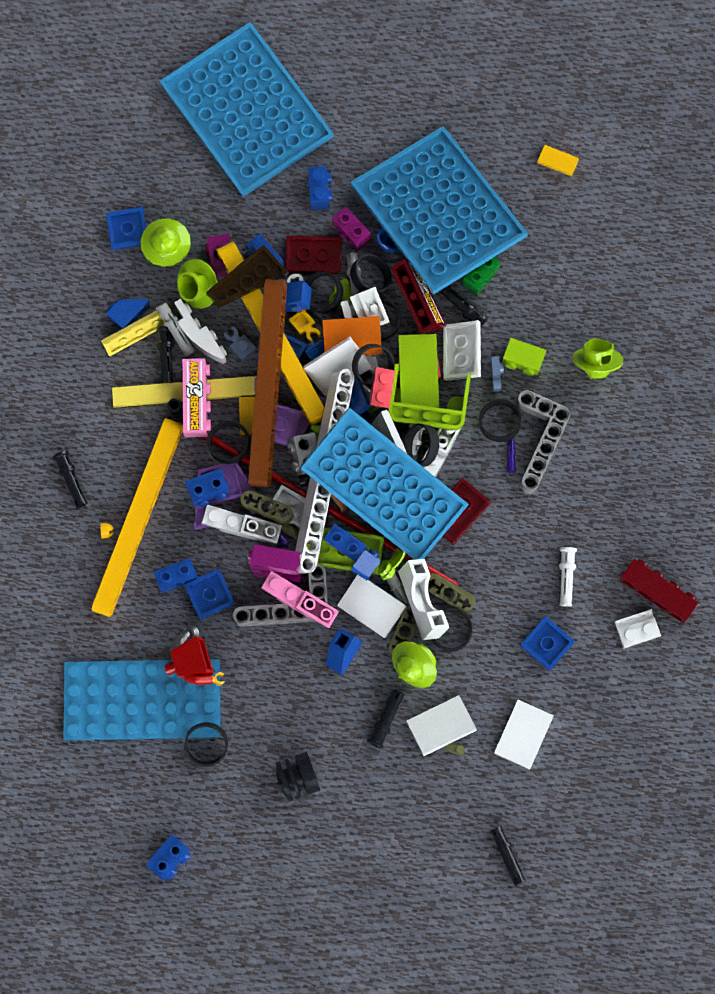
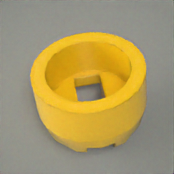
M100 523L101 539L110 538L114 534L111 531L114 529L111 524Z

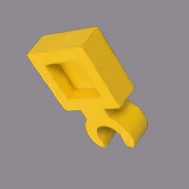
M305 310L296 313L289 319L291 325L300 335L306 333L308 342H313V339L310 337L313 333L321 337L320 331L317 328H313L315 321Z

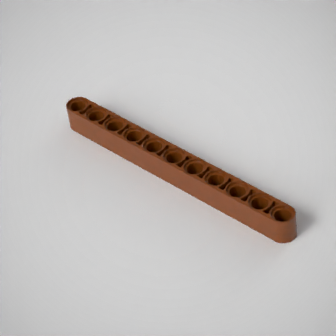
M266 279L264 284L249 466L250 486L270 487L272 480L287 296L286 280Z

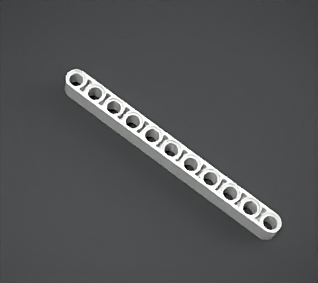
M348 369L337 371L330 378L317 446L349 408L354 375ZM341 375L344 378V383L341 381ZM337 393L340 395V401L337 399ZM333 412L337 415L336 419L333 417ZM311 477L295 549L296 552H301L298 574L311 573L316 568L331 496L328 490ZM318 486L322 489L321 494L318 491ZM315 504H316L317 507H318V511H317V512L314 510V505H315ZM311 523L314 525L313 531L310 528ZM307 541L310 543V549H309V550L307 549V546H306ZM303 561L306 562V569L303 567Z

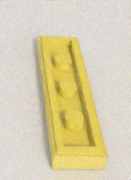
M156 310L101 340L108 355L112 356L156 332L157 327L164 326V321Z

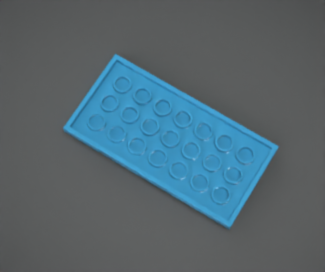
M350 407L300 466L301 470L401 550H404L414 560L424 559L469 505Z
M210 659L214 674H211L212 676L220 672V659ZM173 660L64 662L63 740L186 738L188 731L196 724L202 722H211L221 727L220 686L215 685L214 682L207 685H196L178 678L176 673L168 675L164 665ZM203 727L193 731L188 738H221V734L215 729Z

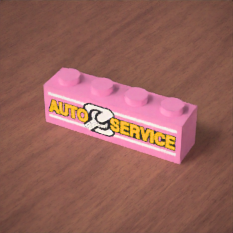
M205 358L182 359L183 434L185 438L208 437V431H211V420H208V413L211 412V402L207 401V394H211V385L207 383V376H210V364H207Z

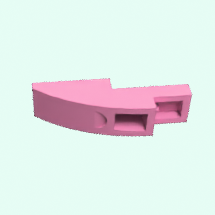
M270 571L261 586V589L276 597L277 600L327 628H330L339 612L273 571Z

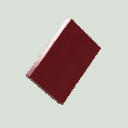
M286 236L285 269L289 273L313 274L323 271L330 274H341L342 237Z
M463 477L451 490L469 505L443 535L452 545L461 538L491 504L490 500Z

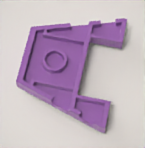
M255 378V382H254V384H255V393H256V381H257V378ZM318 396L324 406L326 398ZM278 405L275 443L287 446L289 438L305 433L310 424L302 411Z
M222 463L198 470L199 477L221 468L230 490V494H227L225 499L219 501L214 499L209 501L208 505L212 506L239 499L245 491L256 492L253 486L249 485V480L238 463ZM252 496L247 499L248 504L250 502L256 503V508H258V503L253 500ZM265 504L262 505V510L264 512L267 511V507ZM206 506L195 507V530L209 527L201 524ZM250 511L251 515L257 514L255 512Z

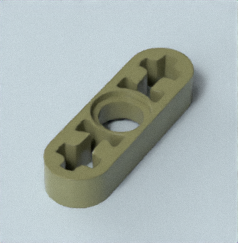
M245 491L241 495V503L247 510L281 524H288L293 520V511L286 504L254 491ZM252 496L253 500L258 503V508H256V503L250 502L247 504L245 499H249ZM271 503L272 509L269 512H264L262 510L263 504ZM278 506V511L282 513L286 510L289 516L282 518L281 514L276 512V507Z
M436 573L430 574V581L428 583V591L463 612H469L473 609L476 599L471 593ZM432 579H435V584L437 585H434L433 587L430 586V581ZM442 583H443L444 586L442 587V589H441L440 592H439V591H438V589L440 588L439 586H441ZM452 588L455 592L454 597H447L445 589ZM459 593H460V594H461V596L459 597L460 599H458V601L456 602L455 599L458 597V595H459ZM469 599V604L464 606L463 600Z
M410 605L403 611L390 642L389 654L391 656L393 653L392 647H396L399 642L395 638L398 637L402 641L410 642L416 629L417 623L414 616L411 620L414 626L407 622H402L403 619L407 621L409 618L407 611L412 610ZM403 626L410 629V634L407 637L399 634V629Z

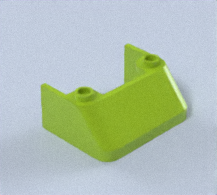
M395 364L388 410L393 422L411 425L425 424L433 428L459 430L463 427L471 374H467L464 397H452L448 402L447 409L401 403L400 388H397L399 364Z

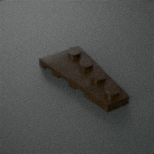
M262 245L210 288L206 295L220 308L263 287L266 279L278 280L288 275L289 272Z

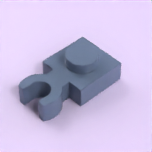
M232 327L234 335L230 337L224 333V337L227 341L233 342L230 348L243 361L256 350V347L245 334L239 337L237 329Z
M499 356L491 357L493 392H501L500 375L504 374L503 362H499Z

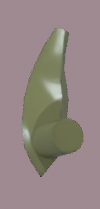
M274 521V523L282 525L281 531L298 539V532L290 523L281 524Z
M455 741L444 746L446 750L453 754H465L464 747L459 746Z

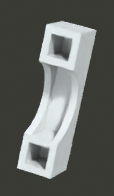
M425 559L408 560L398 573L422 640L440 638L449 626L443 610H436L430 602L428 594L430 573Z

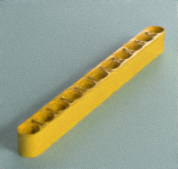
M233 241L216 249L219 258L223 261V265L225 264V268L228 269L227 273H230L244 261ZM259 288L241 297L259 332H261L263 294ZM283 333L281 372L309 424L313 426L322 421L324 406Z
M167 418L163 421L93 602V612L107 617H111L182 435V423Z

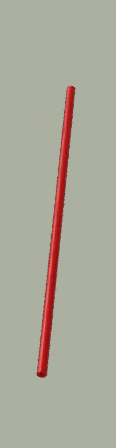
M213 436L211 440L213 445L233 457L241 453ZM245 456L241 461L250 466V457ZM272 471L273 481L306 498L307 492ZM330 505L328 506V514L356 531L378 535ZM384 538L383 547L395 553L399 547ZM405 553L403 559H405L406 561L414 560L408 554ZM426 564L430 574L436 573L455 585H459L455 580Z

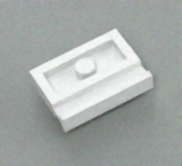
M376 287L350 296L358 317L380 316V326L390 322Z
M281 485L273 500L291 507L294 517L290 523L300 528L306 498ZM270 503V505L267 507V510H269V511L272 509V504H271V503ZM278 506L276 507V512L280 513L282 518L289 516L286 510L282 513L278 511Z
M652 609L614 622L623 648L661 636Z

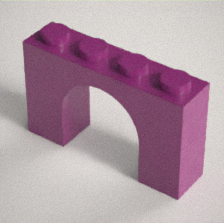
M254 544L253 550H249L248 561L255 578L266 579L270 571H273L292 584H301L302 574H298L301 552Z

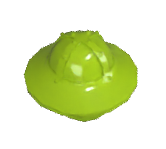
M169 218L158 219L149 224L143 231L140 240L141 250L146 259L154 265L161 267L174 266L181 262L188 255L191 246L190 234L186 227L180 222Z
M191 259L186 261L180 267L177 278V288L181 298L194 308L203 309L211 306L213 301L206 295V292L218 283L215 272L203 260Z
M592 338L584 343V348L577 350L573 354V363L582 370H585L590 379L607 378L610 372L619 369L623 365V356L614 350V344L602 339Z
M404 641L396 645L393 649L392 661L398 673V678L418 688L431 686L436 680L437 675L436 659L432 652L421 643L416 644Z

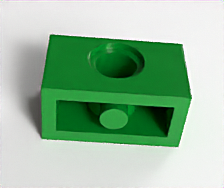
M493 257L472 270L463 278L462 286L475 296H478L500 269L501 261Z

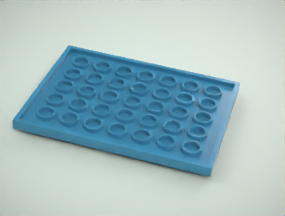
M251 22L159 81L160 85L242 197L334 137L333 132Z
M444 126L350 182L351 187L433 295L528 236L527 231Z

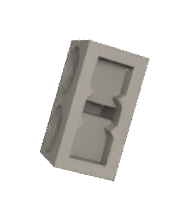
M315 432L288 439V450L290 454L292 453L294 460L292 461V468L297 473V476L306 474L300 469V466L303 464V460L307 459L317 447ZM300 440L305 443L304 450L299 448L298 443Z

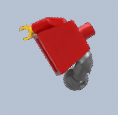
M194 625L186 626L180 635L177 634L173 641L171 651L173 661L164 665L166 673L168 675L176 673L178 678L196 685H207L213 682L217 686L223 685L225 681L219 682L216 679L218 676L222 677L223 673L219 672L215 676L211 675L214 674L201 630Z

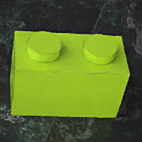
M510 338L502 362L509 369L515 370L517 368L523 370V373L526 375L538 376L546 350Z

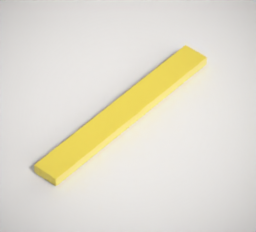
M257 376L207 380V383L211 385V394H207V400L255 396L254 382ZM183 382L112 388L113 407L164 404L174 398L183 402Z

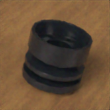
M307 752L295 756L296 765L294 766L291 765L288 759H285L286 769L282 768L280 761L275 763L279 785L289 802L293 801L292 791H296L298 799L301 798L300 788L304 787L308 795L321 791Z

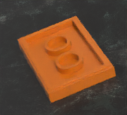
M380 316L323 320L325 352L348 337H351L359 348L367 344L382 346ZM371 348L364 355H382V349Z

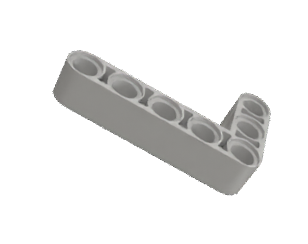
M524 390L518 396L517 405L519 409L548 422L521 482L523 492L532 494L538 489L570 418V411L567 407L532 391ZM527 397L531 400V403L524 404L521 399ZM541 405L547 406V407H548V411H547V412H542V411H540V410H539V406H541ZM563 413L566 418L560 420L556 417V414ZM554 429L558 432V435L555 437L550 436L548 431ZM547 446L550 448V452L545 454L540 448ZM540 463L543 469L535 470L533 464ZM532 480L535 486L527 487L525 481Z
M317 563L315 570L319 569L323 574L321 577L315 578L312 576V572L308 573L309 593L314 596V590L321 588L324 593L317 598L328 604L326 571L323 565ZM286 604L242 606L236 608L233 612L235 623L241 627L315 622L305 615L297 617L295 615L296 610ZM279 610L286 612V616L282 619L276 617V612ZM260 611L267 613L266 618L263 620L256 618L257 613ZM239 613H246V620L239 621L237 619Z

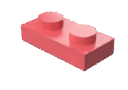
M374 368L369 406L389 409L394 370Z

